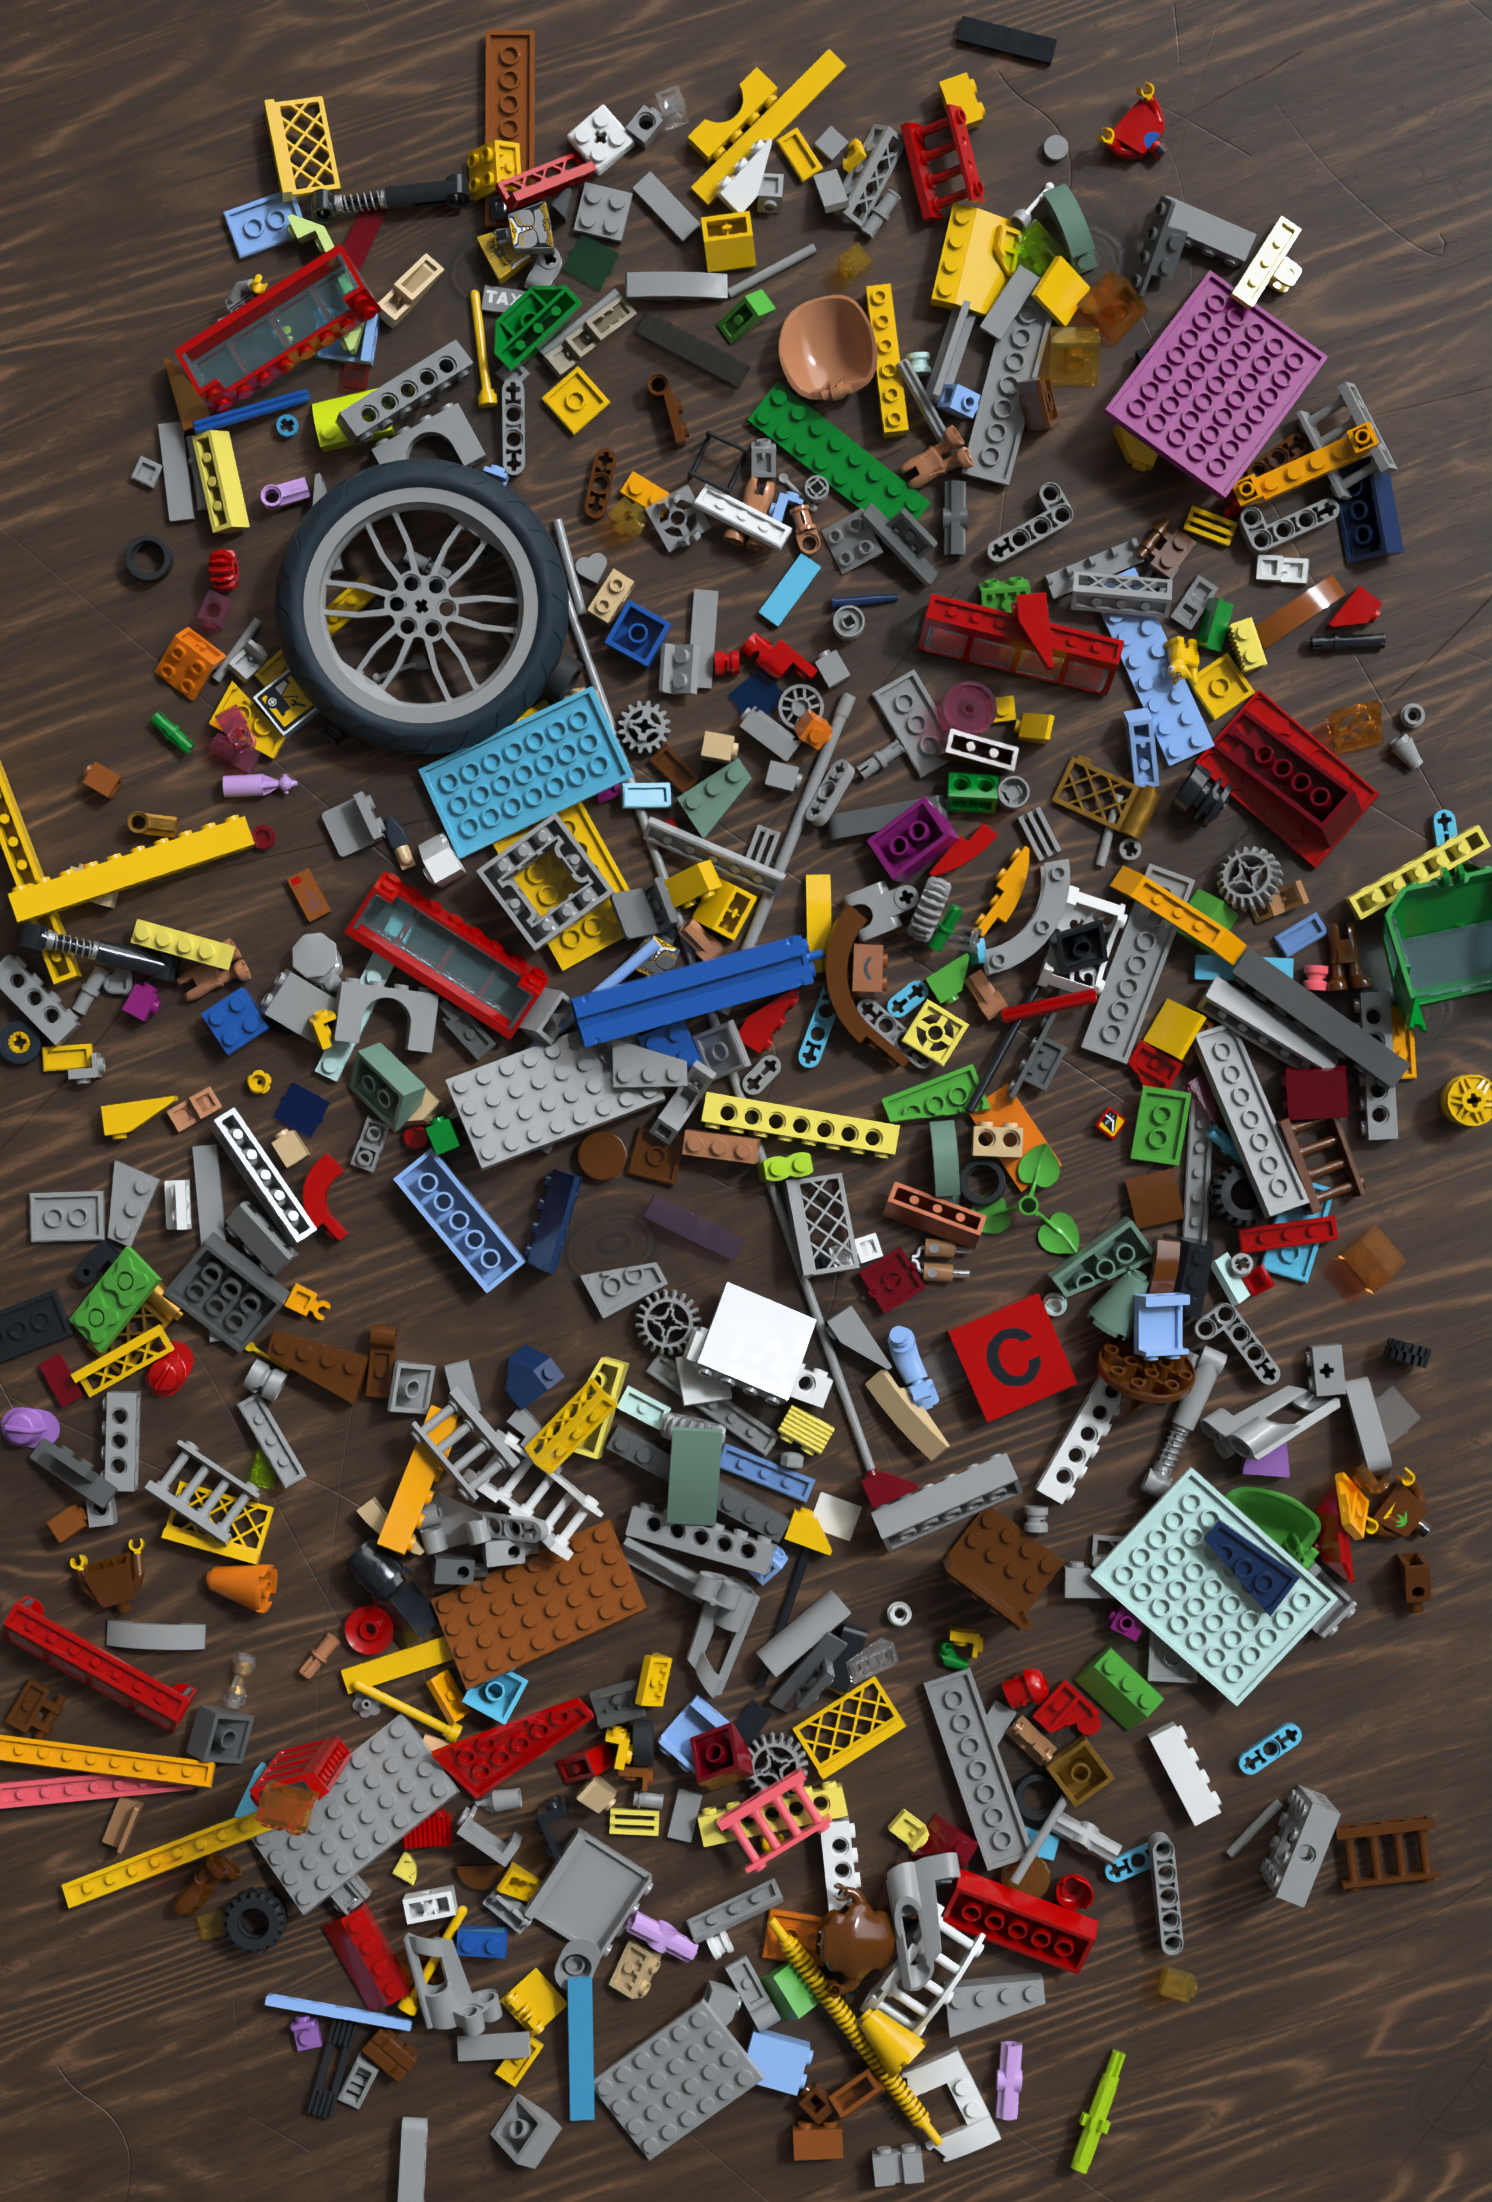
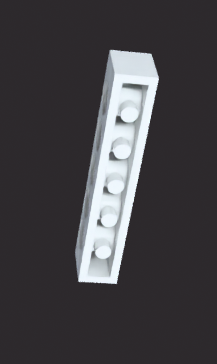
M701 1327L700 1330L693 1328L683 1354L686 1359L693 1362L697 1361L708 1328ZM801 1363L790 1397L823 1408L833 1380L827 1377L828 1372L818 1368L810 1371L804 1369L806 1364ZM804 1376H808L810 1379L809 1385L806 1388H800L799 1380Z
M1100 1373L1035 1486L1036 1490L1061 1504L1065 1500L1069 1501L1075 1491L1073 1487L1077 1478L1079 1480L1083 1478L1087 1470L1085 1466L1089 1457L1094 1458L1100 1447L1097 1445L1101 1436L1106 1437L1112 1426L1109 1423L1112 1416H1117L1120 1413L1122 1394L1117 1391V1394L1113 1397L1106 1396L1105 1388L1108 1384L1101 1377ZM1098 1405L1104 1406L1106 1410L1102 1418H1095L1093 1416V1409ZM1085 1427H1091L1093 1429V1436L1087 1440L1082 1439L1081 1430ZM1073 1448L1081 1450V1457L1076 1461L1070 1460L1068 1456ZM1062 1469L1069 1471V1478L1065 1482H1059L1056 1478L1057 1473Z
M849 1817L832 1819V1822L829 1823L830 1827L821 1833L829 1911L833 1909L840 1910L846 1903L852 1901L850 1897L844 1901H838L833 1896L838 1895L839 1889L834 1887L836 1883H841L845 1887H861L860 1872H855L854 1863H858L857 1847L852 1848L851 1838H856L854 1823H849ZM836 1839H842L846 1842V1847L842 1850H837L832 1846V1843ZM843 1863L849 1867V1870L846 1874H838L835 1871V1867Z

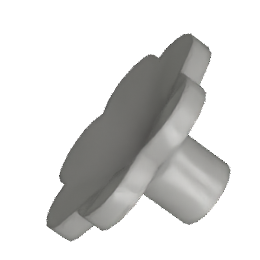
M359 1691L355 1693L356 1700H354L352 1705L354 1710L359 1711L361 1717L367 1718L370 1715L379 1714L381 1702Z

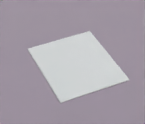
M821 1492L813 1516L818 1518L825 1533L850 1541L862 1507Z

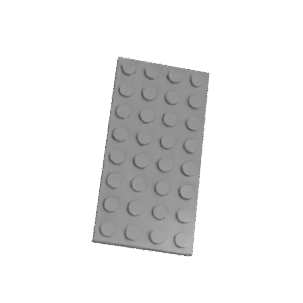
M578 1030L556 1038L552 1045L542 1043L445 1080L482 1171L659 1104L666 1099L661 1087L613 1089L612 1040L584 1047L581 1045ZM638 1033L616 1039L642 1047L638 1039Z
M401 1713L354 1750L350 1754L352 1757L330 1792L296 1819L297 1821L290 1823L282 1831L277 1828L252 1838V1841L303 1915L310 1913L460 1793L444 1768L432 1757L431 1750L405 1714ZM309 1787L306 1789L308 1793L305 1796L301 1793L291 1801L294 1812L314 1796Z

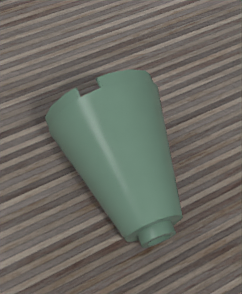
M1138 1270L1133 1272L1127 1271L1088 1311L1087 1317L1093 1316L1095 1319L1092 1323L1115 1338L1120 1334L1124 1336L1122 1340H1129L1134 1330V1295L1146 1294L1149 1285L1146 1280L1147 1276Z

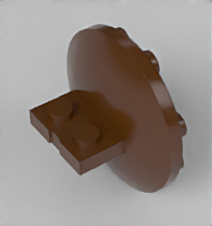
M1123 1335L1108 1342L1100 1350L1097 1360L1098 1371L1109 1386L1122 1394L1120 1412L1127 1417L1147 1402L1169 1403L1183 1399L1194 1387L1196 1372L1186 1354L1180 1355V1359H1166L1165 1356H1158V1360H1143V1356L1134 1354V1336L1125 1341L1122 1340Z

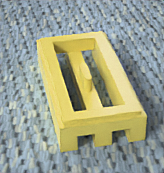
M611 1808L609 1834L658 1836L660 1810ZM615 1814L654 1816V1820L615 1818ZM615 1824L654 1826V1829L615 1827Z

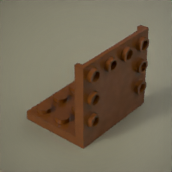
M994 1507L977 1513L942 1559L946 1568L944 1571L952 1582L958 1586L963 1583L969 1588L967 1593L978 1601L981 1598L989 1603L987 1608L997 1616L1002 1613L1011 1627L1017 1631L1023 1629L1025 1632L1032 1626L1027 1611L1065 1563Z

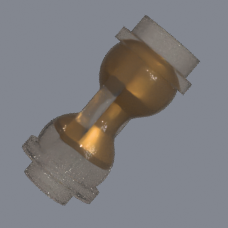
M237 1652L236 1657H233V1683L226 1688L221 1699L226 1702V1707L239 1709L240 1706L246 1705L247 1693L244 1685L246 1679L253 1674L254 1668H256L257 1663L255 1662L256 1657L254 1655Z

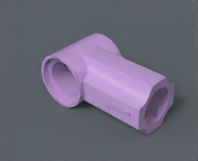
M305 477L279 485H267L261 491V500L264 507L272 512L278 511L284 506L311 499ZM271 493L279 495V499L275 503L267 502L266 498Z

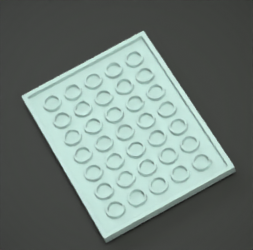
M1191 1466L1090 1573L1092 1578L1236 1706L1248 1696L1338 1600L1329 1589ZM1218 1518L1299 1575L1300 1578L1271 1617L1204 1540V1536Z

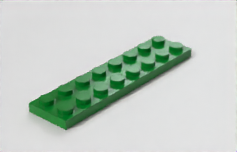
M778 381L747 419V422L771 441L775 442L776 445L814 475L823 476L833 490L857 509L863 508L865 510L870 503H873L889 520L905 507L918 521L931 504L930 501L915 489H910L906 482Z

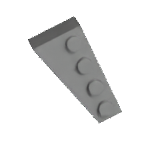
M1041 1972L959 1980L953 1989L954 1995L951 2001L946 2005L949 2036L951 2038L1046 2004Z

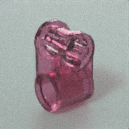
M237 704L232 705L215 716L218 724L239 752L249 753L255 748L256 738Z

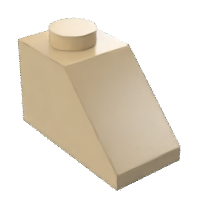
M597 1775L596 1777L588 1778L578 1789L576 1799L595 1812L600 1813L603 1809L608 1811L616 1802L614 1797L617 1791L600 1775Z

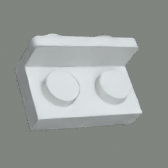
M189 1180L165 1181L166 1228L168 1230L192 1229Z

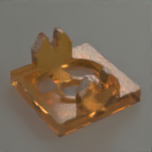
M1378 699L1330 711V715L1326 716L1329 722L1327 726L1333 740L1335 754L1383 743L1381 705ZM1368 713L1370 721L1365 722L1361 720V714ZM1352 716L1353 721L1349 726L1339 729L1342 721ZM1355 725H1364V728L1361 732H1351L1352 728ZM1371 729V731L1366 736H1364L1367 730ZM1350 735L1354 740H1346L1342 736Z

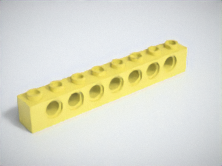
M705 1092L700 1122H706L705 1127L720 1129V1125L729 1126L730 1132L744 1134V1129L754 1131V1136L768 1138V1133L778 1135L777 1140L792 1142V1138L802 1139V1144L816 1146L817 1142L826 1143V1148L840 1150L841 1146L850 1147L851 1153L863 1155L865 1150L873 1151L874 1157L888 1159L889 1154L895 1155L900 1129V1125ZM725 1106L731 1107L734 1111L733 1118L728 1121L724 1120L720 1115L721 1109ZM751 1110L757 1113L758 1120L754 1125H750L745 1121L747 1111ZM772 1115L781 1117L782 1125L780 1128L774 1129L769 1125V1118ZM796 1119H802L806 1123L804 1132L797 1133L794 1130L793 1123ZM821 1123H825L830 1127V1133L827 1137H821L817 1132V1128ZM846 1127L854 1131V1138L849 1142L845 1141L841 1136L842 1130ZM870 1131L875 1132L878 1136V1142L874 1146L866 1142V1135Z

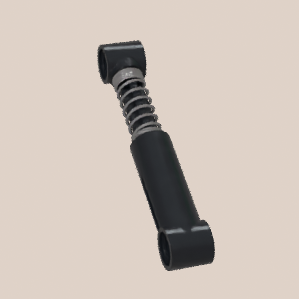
M452 174L441 181L387 186L385 190H380V193L376 190L375 194H372L370 191L366 195L363 192L362 195L356 193V196L349 194L348 197H345L344 194L334 195L328 189H317L310 195L311 216L319 224L331 223L338 214H344V211L350 213L351 210H354L356 213L358 209L363 212L364 209L370 211L371 208L377 210V207H380L382 210L388 209V212L445 205L453 209H462L470 203L469 181L462 174Z
M25 921L19 941V946L43 951L45 948L48 950L53 948L55 951L61 950L62 953L66 951L68 955L70 953H74L75 956L79 954L81 957L87 956L88 959L94 960L95 964L140 973L171 982H176L181 958L136 949L101 939L98 942L93 941L92 943L90 939L85 941L84 938L79 940L77 936L71 938L70 935L65 936L63 933L58 935L55 931H49L46 926Z

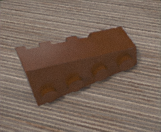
M279 1329L273 1331L267 1351L268 1356L353 1405L358 1403L370 1355Z

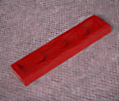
M1335 1215L1237 1229L1240 1253L1339 1240Z

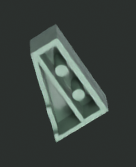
M737 758L677 798L678 803L702 839L706 840L723 816L752 782V778L740 759Z

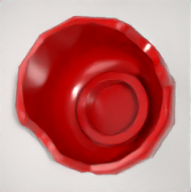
M1073 1873L1065 1875L1057 1881L1055 1885V1898L1062 1907L1071 1911L1080 1908L1087 1909L1094 1900V1891L1087 1878L1081 1874Z

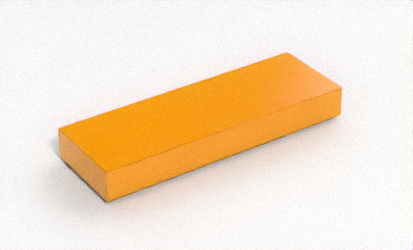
M1391 1006L1393 1052L1411 1064L1401 1079L1417 1078L1414 1029H1404L1398 1006Z

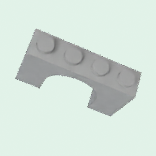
M452 403L446 404L439 409L440 413L434 416L426 415L418 420V425L412 428L407 426L400 429L396 433L397 436L390 440L384 438L375 444V448L371 449L379 464L409 459L410 452L418 441L426 437L435 436L447 440L454 447L464 466L472 468L488 458L458 403L455 405Z
M346 977L345 982H339L335 1007L337 1018L334 1019L333 1038L331 1040L359 1043L362 1017L365 1009L377 999L389 998L399 1003L407 1016L404 1050L432 1053L439 994H433L431 988L419 987L418 992L410 991L408 985L394 984V988L384 987L385 982L370 981V985L360 984L361 979Z

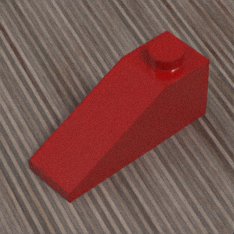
M1046 592L1016 595L1015 602L1011 603L1012 618L1016 617L1017 625L1045 669L1052 670L1054 664Z

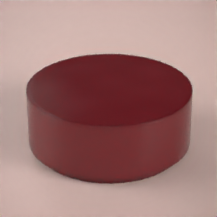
M259 825L251 833L254 846L260 850H268L276 842V834L269 826Z

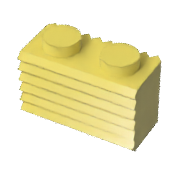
M1252 617L1230 624L1227 628V632H1229L1227 636L1230 637V645L1233 646L1232 650L1235 651V659L1238 660L1237 664H1239L1238 668L1241 669V673L1245 674L1264 667L1267 661Z
M791 1404L777 1429L781 1433L780 1438L791 1444L793 1441L802 1444L801 1450L814 1456L815 1452L821 1455L835 1430L833 1426L794 1404Z

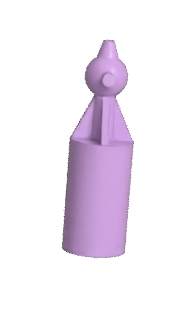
M264 774L223 776V793L225 798L265 796L277 788L283 790L284 794H288L292 787L298 785V781L291 780V778L287 777V774H282L279 780Z

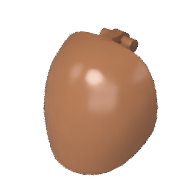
M844 295L819 297L799 305L786 318L780 334L778 352L784 374L791 387L798 394L808 399L823 401L833 399L835 401L843 399L845 395L856 392L871 381L877 368V346L872 326L856 301Z

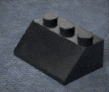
M1163 1233L1162 1239L1180 1241L1179 1266L1173 1293L1179 1292L1190 1295V1305H1183V1315L1201 1318L1215 1246L1212 1241Z

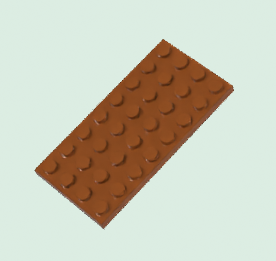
M610 1519L571 1536L568 1540V1547L574 1554L568 1561L546 1547L540 1550L538 1555L526 1556L525 1563L506 1565L489 1573L487 1579L473 1580V1585H462L431 1599L466 1690L474 1689L648 1610Z

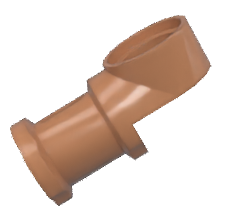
M809 504L800 505L788 511L789 515L793 516L796 526L794 532L799 550L805 556L815 555L820 548V538L816 525L812 524ZM806 538H812L816 542V547L811 551L805 550L802 546V542Z

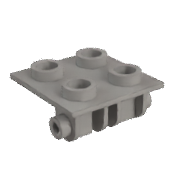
M863 508L821 530L842 575L871 559L874 560L880 557L881 553H883L874 531L861 518V514L864 511Z

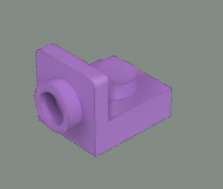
M301 2014L296 2016L290 2025V2029L294 2032L298 2051L321 2047L323 2041L317 2015Z

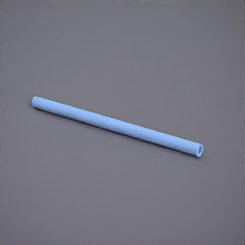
M651 939L591 992L618 985L661 948L654 939ZM573 1012L567 1021L561 1020L558 1026L561 1028L558 1036L575 1022ZM533 1041V1042H532L528 1047H526L524 1050L529 1049V1048L534 1047V1046H537V1045L542 1044V1043Z

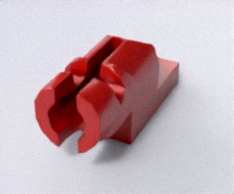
M754 632L740 649L748 658L759 654L755 664L775 679L780 680L792 665L795 667L793 671L803 680L808 678L812 681L818 674V670L782 639L773 647L771 646L772 642Z

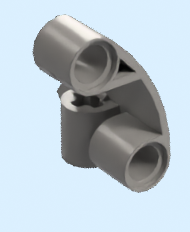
M430 1489L434 1492L429 1506L424 1504L421 1513L425 1515L421 1528H417V1530H420L426 1555L441 1552L462 1544L470 1543V1545H476L491 1540L484 1515L453 1498Z

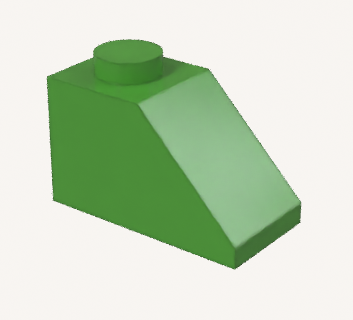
M760 289L744 296L717 325L732 344L761 324L776 308L764 291Z
M965 953L924 979L939 1004L945 1002L946 1005H949L959 999L957 993L962 991L969 961L968 953Z

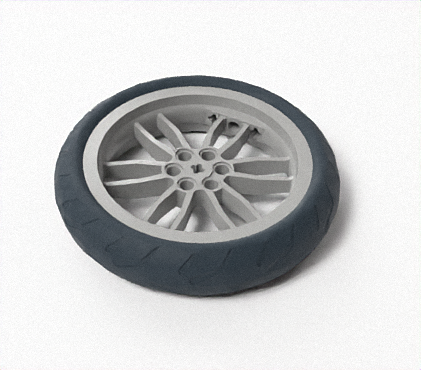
M405 459L369 467L340 482L317 501L299 523L286 547L276 580L275 620L277 633L287 666L304 695L323 716L343 731L370 745L399 753L440 754L460 750L479 744L502 729L512 725L542 694L550 674L559 663L568 629L569 595L566 577L557 548L541 520L507 486L476 469L446 460ZM415 510L446 513L459 522L442 546L428 576H422L419 572L413 545L399 517L401 512ZM390 515L394 517L409 557L411 571H407L402 575L386 557L372 528L374 522ZM364 529L368 531L379 557L398 582V587L393 592L363 583L330 579L334 566L343 550ZM466 529L479 538L481 544L467 563L449 579H446L439 574L448 550L460 532ZM488 544L502 553L515 581L517 589L516 598L489 595L456 598L450 596L449 590L473 567ZM408 578H416L419 584L416 590L408 591L405 588V582ZM439 580L443 583V589L440 593L435 594L430 591L429 586L432 581ZM332 586L363 590L384 597L385 608L362 612L326 609L327 589ZM401 598L404 601V608L401 611H393L391 609V601L393 599ZM423 600L427 601L428 611L426 613L422 611L421 614L417 613L418 607L416 603L418 601L422 603ZM482 602L516 604L518 606L517 626L512 628L486 625L460 617L459 606ZM451 603L453 605L454 611L450 616H443L440 613L442 604ZM392 616L395 625L371 647L358 668L354 670L343 662L331 639L327 617L364 619ZM410 620L414 623L415 629L411 634L402 632L401 625L404 621ZM451 622L481 631L510 633L514 635L510 648L500 665L480 685L476 683L465 657L446 632V627ZM436 623L439 625L440 630L436 636L431 637L426 634L428 624ZM398 635L405 642L395 666L383 684L378 685L364 675V669L375 654L394 636ZM416 638H423L425 641L432 671L445 697L442 702L423 704L403 702L385 692L402 668ZM442 639L445 640L458 657L472 686L471 691L456 698L450 697L436 661L433 643Z

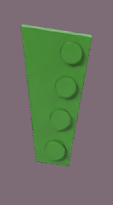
M973 1064L881 1100L890 1123L967 1114L969 1112L965 1108L980 1081ZM985 1093L975 1112L991 1110Z

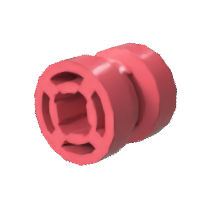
M1304 965L1303 973L1308 980L1303 982V987L1310 991H1327V982L1323 981V979L1328 974L1329 966Z

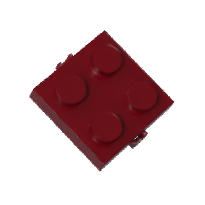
M900 1246L859 1272L869 1288L867 1290L872 1299H876L884 1314L926 1289L916 1272L918 1269L913 1262L910 1263Z

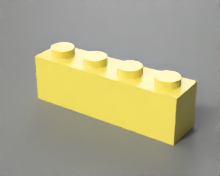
M209 430L192 436L213 533H234L249 528L250 525L229 431Z
M140 919L136 921L131 943L225 970H229L235 946Z

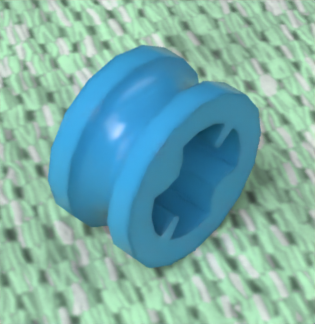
M285 414L277 420L276 428L282 437L291 438L297 434L299 424L294 416ZM286 420L288 423L292 421L294 423L291 432L281 430V427H284L283 421Z

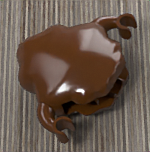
M836 1883L834 1887L839 1890L843 1889L842 1893L833 1896L838 1901H844L849 1896L852 1901L846 1903L840 1910H830L822 1920L818 1921L815 1936L816 1954L830 1971H840L846 1978V1981L841 1985L835 1980L827 1982L830 1986H836L834 1991H827V1994L832 1998H838L841 1994L855 1990L859 1986L861 1979L871 1970H884L889 1965L891 1959L898 1953L891 1915L884 1910L873 1911L861 1891L854 1887H845L841 1883Z

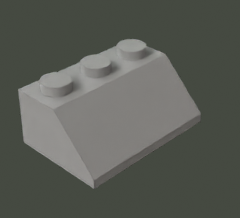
M251 1201L242 1202L225 1220L229 1225L226 1227L228 1232L234 1238L240 1237L245 1243L243 1248L252 1257L256 1255L260 1259L261 1263L259 1265L268 1275L270 1273L274 1276L278 1275L299 1256Z

